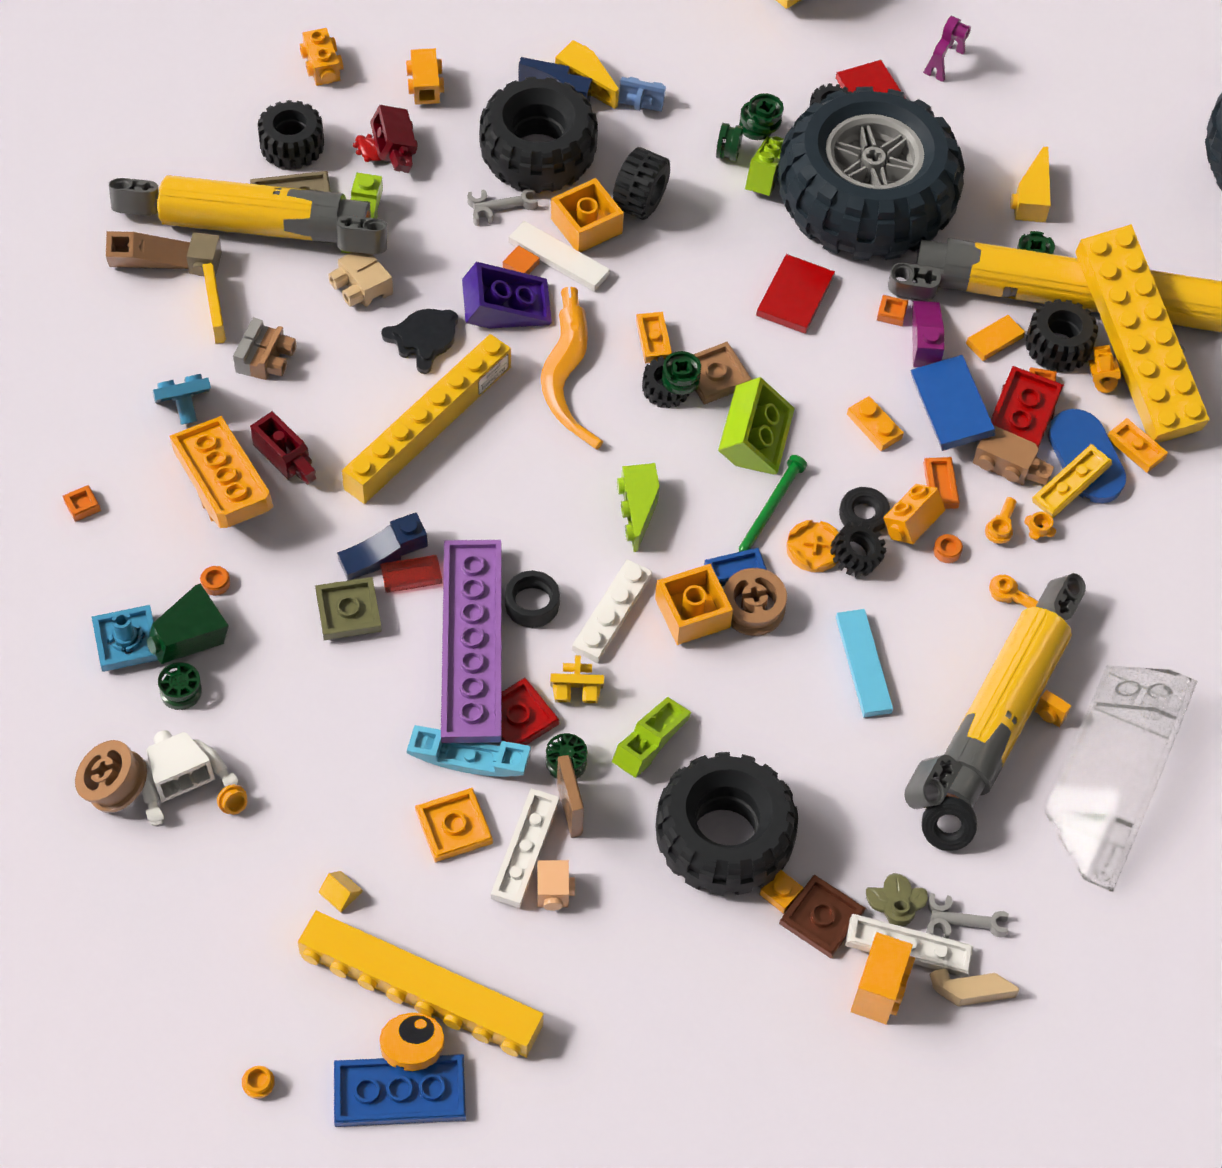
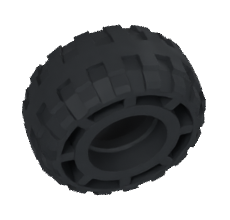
M527 77L519 82L515 80L506 84L503 90L498 89L488 100L486 108H483L479 128L482 158L491 172L495 174V177L501 182L505 183L507 181L514 189L522 191V189L530 188L535 193H541V191L551 190V192L561 190L562 186L566 184L572 185L578 181L594 161L598 137L596 113L592 112L591 104L582 93H578L574 86L566 82L562 84L557 82V79L546 77V79ZM533 134L550 136L555 140L531 142L521 138Z
M717 752L715 757L707 758L704 755L691 760L688 767L679 768L670 777L666 788H663L656 815V840L660 853H663L666 858V865L677 876L682 875L685 878L686 884L698 890L700 887L711 890L710 894L724 896L725 892H735V895L751 893L752 888L756 886H766L786 866L797 837L798 810L797 806L794 805L793 793L787 783L785 784L783 780H779L777 778L778 773L767 764L761 766L755 763L754 757L742 754L740 758L730 756V752ZM729 810L747 819L754 829V835L741 844L722 845L708 839L699 829L697 822L701 817L712 811Z

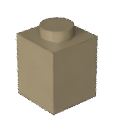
M193 232L186 256L189 274L204 276L202 264L212 263L216 277L222 254L219 235Z

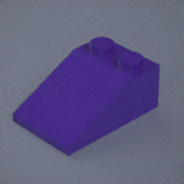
M477 261L462 278L465 322L467 324L493 329L546 326L552 323L546 278Z

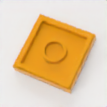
M473 787L415 806L416 814L435 863L493 844L492 835Z

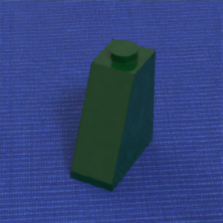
M200 583L191 588L152 624L147 645L149 651L156 655L161 664L224 644L229 625Z

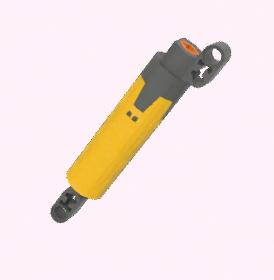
M167 175L161 181L160 187L154 181L116 178L109 182L110 204L113 211L145 216L158 213L162 225L337 243L339 249L348 252L381 254L387 250V223L381 219L371 218L370 202L346 199L343 193Z
M1072 573L1051 580L1036 607L1027 608L1022 611L944 755L924 759L917 766L904 792V797L909 807L913 809L932 807L941 804L945 797H956L964 800L973 808L980 795L990 792L1071 639V628L1065 620L1070 619L1074 615L1085 594L1086 585L1080 575Z

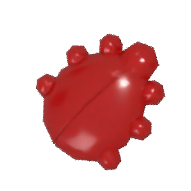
M367 134L366 137L357 135L356 142L353 143V147L358 148L356 154L362 155L365 158V162L382 160L378 157L373 135Z

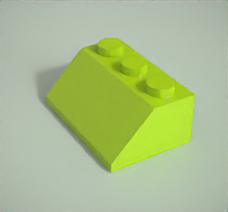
M762 377L736 385L718 451L735 466L773 475L777 474L795 408Z

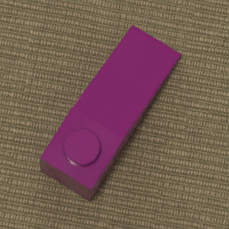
M913 301L912 303L913 367L919 368L942 361L945 350L944 325L939 302Z

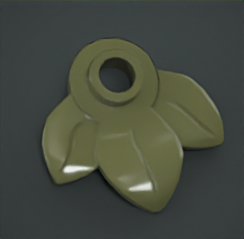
M898 873L887 876L884 881V888H866V899L872 909L883 912L890 924L902 927L907 926L914 919L916 911L924 908L928 901L926 889H912L909 880Z

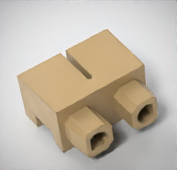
M350 252L338 259V268L328 274L329 282L334 289L337 290L345 285L348 286V288L342 291V295L349 307L360 302L367 307L371 304L372 299L380 295L386 298L393 294L392 276L377 262V259L372 254Z

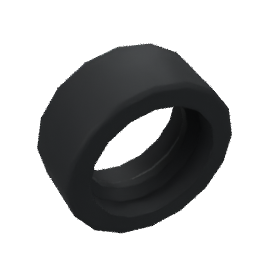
M535 570L524 571L514 576L507 584L505 607L507 614L515 623L529 628L542 627L550 623L558 614L560 605L559 587L555 580L546 573ZM536 588L546 592L550 600L548 605L541 609L527 610L517 605L515 598L524 589Z

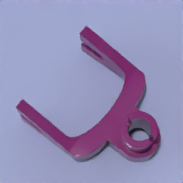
M951 15L944 26L942 37L936 45L923 73L931 76L934 68H936V79L943 82L945 80V54L956 41L958 43L956 52L964 55L965 41L970 34L971 26L961 23V19Z

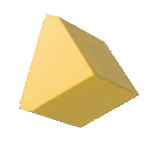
M342 871L328 873L319 890V894L340 913L363 892Z

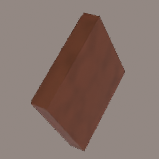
M814 874L782 916L779 924L829 958H832L847 937L851 915L862 916L866 908Z

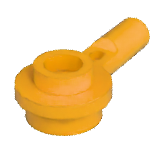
M1006 498L1000 515H996L986 525L985 535L990 541L1003 544L1011 540L1013 528L1010 518L1017 503L1014 498Z
M997 575L991 579L989 591L995 600L1006 603L1013 601L1027 608L1036 607L1038 601L1019 591L1017 582L1011 576Z

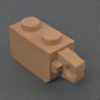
M994 426L995 436L980 441L973 459V464L978 465L980 468L1005 477L1008 481L1024 485L1026 479L1046 485L1051 478L1054 467L1037 457L1039 449L1035 443L997 426Z

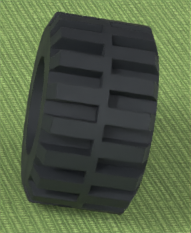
M286 100L285 103H281V101L275 103L276 106L270 105L266 108L267 112L261 113L257 123L261 153L263 157H266V161L274 163L278 168L284 166L285 169L291 170V167L300 169L303 165L309 166L312 164V160L317 161L319 159V154H322L324 150L323 124L319 112L316 109H312L311 105L308 103L303 105L302 101L292 102V100Z
M637 147L628 155L618 173L613 189V200L622 211L642 220L647 219L655 211L669 181L670 160L642 147Z
M1055 299L1054 303L1047 301L1044 303V306L1040 305L1036 312L1033 313L1025 340L1027 341L1026 349L1030 351V357L1032 359L1036 358L1038 365L1041 366L1043 364L1048 370H1052V368L1057 369V372H1063L1064 369L1070 372L1074 371L1075 367H1082L1084 362L1087 363L1090 358L1098 333L1097 320L1094 316H1090V310H1084L1082 308L1083 305L1079 303L1073 304L1071 300L1062 302L1061 299ZM1054 333L1063 334V335H1066V336L1069 337V338H1063V337L1057 336V335L1054 334Z

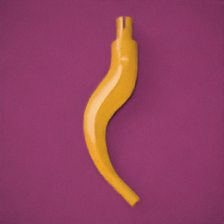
M568 287L561 290L563 309L559 313L561 336L543 366L541 373L542 392L555 417L568 430L598 450L602 446L603 440L576 422L568 409L564 397L565 381L584 358L588 341L586 313L579 306L578 289L570 287L571 298H569Z

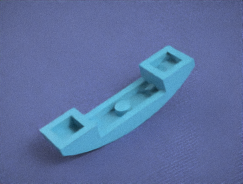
M414 725L407 748V754L440 767L470 774L498 777L524 775L531 752V746L501 741L500 746L486 743H441L440 729Z

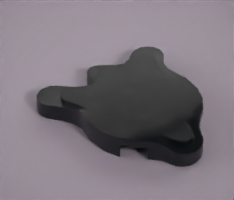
M421 309L410 314L400 324L384 327L381 331L382 339L385 342L396 344L399 355L403 358L416 355V368L418 372L427 374L432 369L434 359L452 347L458 315L452 310Z

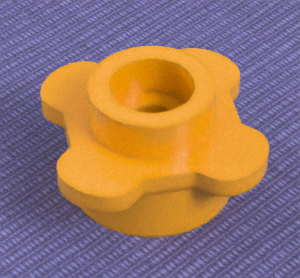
M1036 512L1032 516L1029 515L1025 518L1024 523L1029 527L1030 538L1038 540L1044 536L1050 538L1055 536L1056 529L1052 527L1053 518L1048 513Z

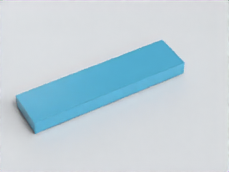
M865 609L837 613L836 621L863 718L892 714V702Z

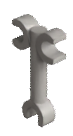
M530 188L524 190L521 196L487 201V192L485 190H481V198L478 199L474 198L471 192H468L467 195L468 205L474 211L473 223L475 226H479V218L481 217L487 218L489 224H492V211L523 206L527 210L538 208V200L533 199L535 198V191L530 190Z
M931 893L927 906L931 912V921L928 924L926 933L933 935L934 929L940 928L944 932L943 937L949 938L951 934L950 925L989 929L994 936L1001 938L1006 937L1008 933V928L999 927L996 923L997 921H1007L1009 913L1005 911L995 912L992 917L949 912L952 906L951 896L947 895L945 905L943 906L936 904L935 894Z

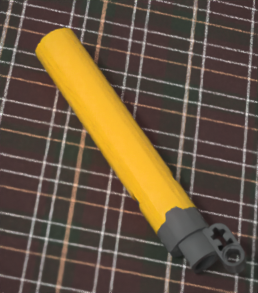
M948 238L947 243L921 239L916 264H895L891 269L888 281V289L892 294L920 300L933 299L938 292V288L941 287L1041 304L1047 301L1054 303L1055 299H1061L1062 302L1071 300L1073 304L1079 303L1083 305L1082 308L1084 310L1088 309L1091 312L1099 313L1078 258ZM1150 270L1172 325L1222 333V281ZM901 277L906 281H899L896 278Z

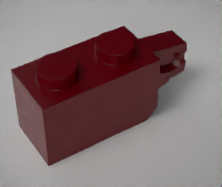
M379 104L370 121L378 157L383 161L391 162L395 171L409 173L413 166L412 155H415L418 143L414 137L413 123L410 121L408 109Z
M273 411L250 425L253 446L288 480L295 475L307 485L316 480V471L311 466L312 459L309 457L306 444Z

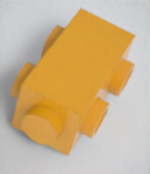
M327 28L302 32L303 43L299 44L302 58H307L305 64L308 76H313L316 86L341 81L340 70H343L344 67L341 55H336L335 53L337 52L335 38L329 36Z
M436 48L411 50V60H406L407 76H412V79H408L409 94H414L415 105L440 103V93H444V78L438 77V74H442V59H437Z
M915 484L883 517L891 540L914 544L943 514L945 507L938 488Z

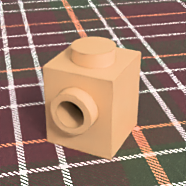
M538 860L537 907H544L546 910L551 911L568 907L569 896H575V877H569V860Z

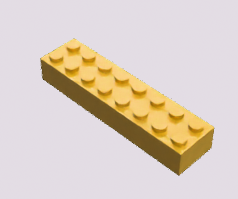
M1132 224L1081 239L1075 253L1146 434L1159 444L1203 430L1210 419Z

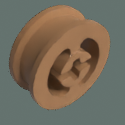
M761 568L744 569L729 578L724 587V592L733 609L731 627L742 634L751 636L764 635L775 630L783 621L787 602V591L781 579L774 573ZM741 593V608H743V610L737 606L734 600ZM768 595L774 602V606L767 610Z
M118 740L105 741L90 750L81 761L75 776L76 791L84 800L91 802L95 808L102 812L113 813L129 806L141 793L147 778V765L145 760L138 753L131 751L125 743Z

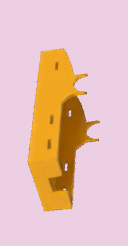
M222 416L169 436L173 451L196 488L203 509L206 508L211 522L214 521L219 528L231 527L266 513L273 508L268 488Z

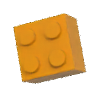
M596 178L551 198V220L572 247L580 253L623 233L624 212Z
M711 564L657 580L655 600L676 645L731 627L733 609Z
M876 932L850 1012L886 1025L890 1014L897 1015L915 961V957L910 956L913 944Z

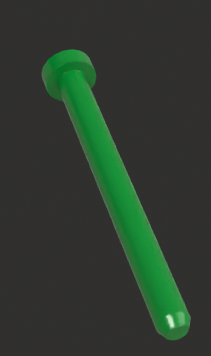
M791 455L788 459V469L740 544L739 552L752 548L796 475L803 473L806 469L807 462L802 457Z

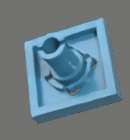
M201 374L185 377V383L175 384L174 380L157 383V389H153L155 403L168 400L176 401L181 425L197 422L198 419L196 418L192 397L195 394L210 391L209 377L202 379Z
M150 605L92 616L102 672L158 660L156 655L149 651L147 645L151 626L154 623Z

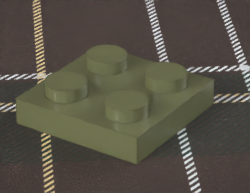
M373 577L315 585L324 640L382 632Z

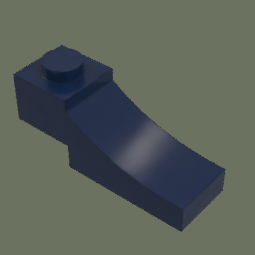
M525 57L520 58L518 82L525 80L527 77H536V79L554 78L557 79V82L562 84L566 82L574 86L575 90L578 93H582L590 102L592 78L570 74V66Z
M417 512L390 521L389 526L374 536L348 549L337 552L338 560L347 580H352L401 563V556L428 547L427 533Z

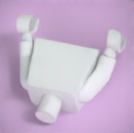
M167 730L160 731L154 736L155 744L146 749L148 759L145 760L147 778L142 793L144 803L148 805V809L145 811L151 825L155 826L164 823V815L157 806L159 798L161 803L186 793L215 780L214 774L222 779L225 787L238 784L236 775L233 772L228 773L226 770L228 767L214 749L198 739L193 740L185 732L172 736Z

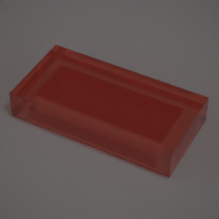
M437 555L380 564L385 593L442 584Z

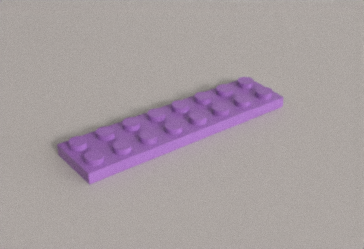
M444 540L441 743L501 742L502 542L501 540Z

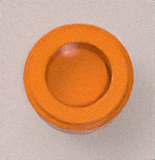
M944 534L936 539L933 552L939 561L953 563L960 558L963 544L958 537Z
M221 566L208 567L200 576L201 585L209 595H221L230 587L229 573Z

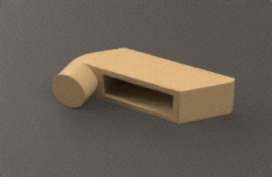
M938 969L930 973L934 990L957 1006L1016 998L1019 992L1017 986L997 973L950 979L947 969Z

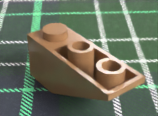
M106 231V259L109 267L188 269L186 256L190 242L137 232Z

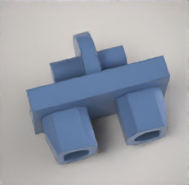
M622 77L620 80L618 103L634 106V109L638 111L641 108L662 112L666 86L658 82L640 81L639 78Z

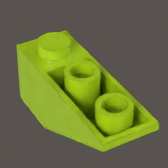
M767 136L751 160L745 185L746 190L770 196L778 180V167L784 138L779 136Z
M655 463L622 466L621 478H617L618 494H623L624 501H621L622 517L628 519V524L625 525L627 542L632 541L633 552H638L658 503L660 485Z

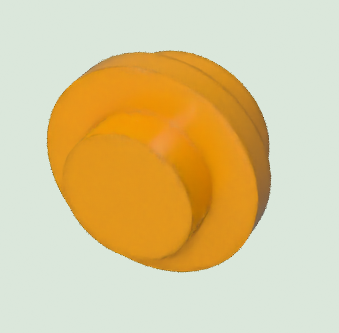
M228 785L220 791L217 797V805L226 814H239L247 805V793L240 785Z
M254 1066L248 1069L242 1077L244 1092L249 1097L255 1099L268 1096L275 1085L273 1073L264 1066Z

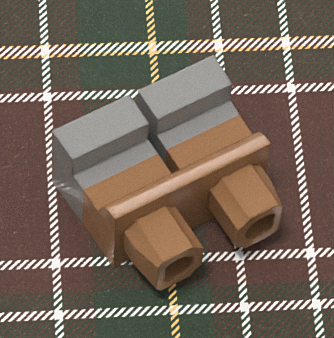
M253 317L244 334V338L242 337L233 355L235 372L267 380L269 374L283 376L287 367V360L278 356L280 353L293 356L297 347L296 339L284 335L282 326H278L276 329L264 326L263 320Z

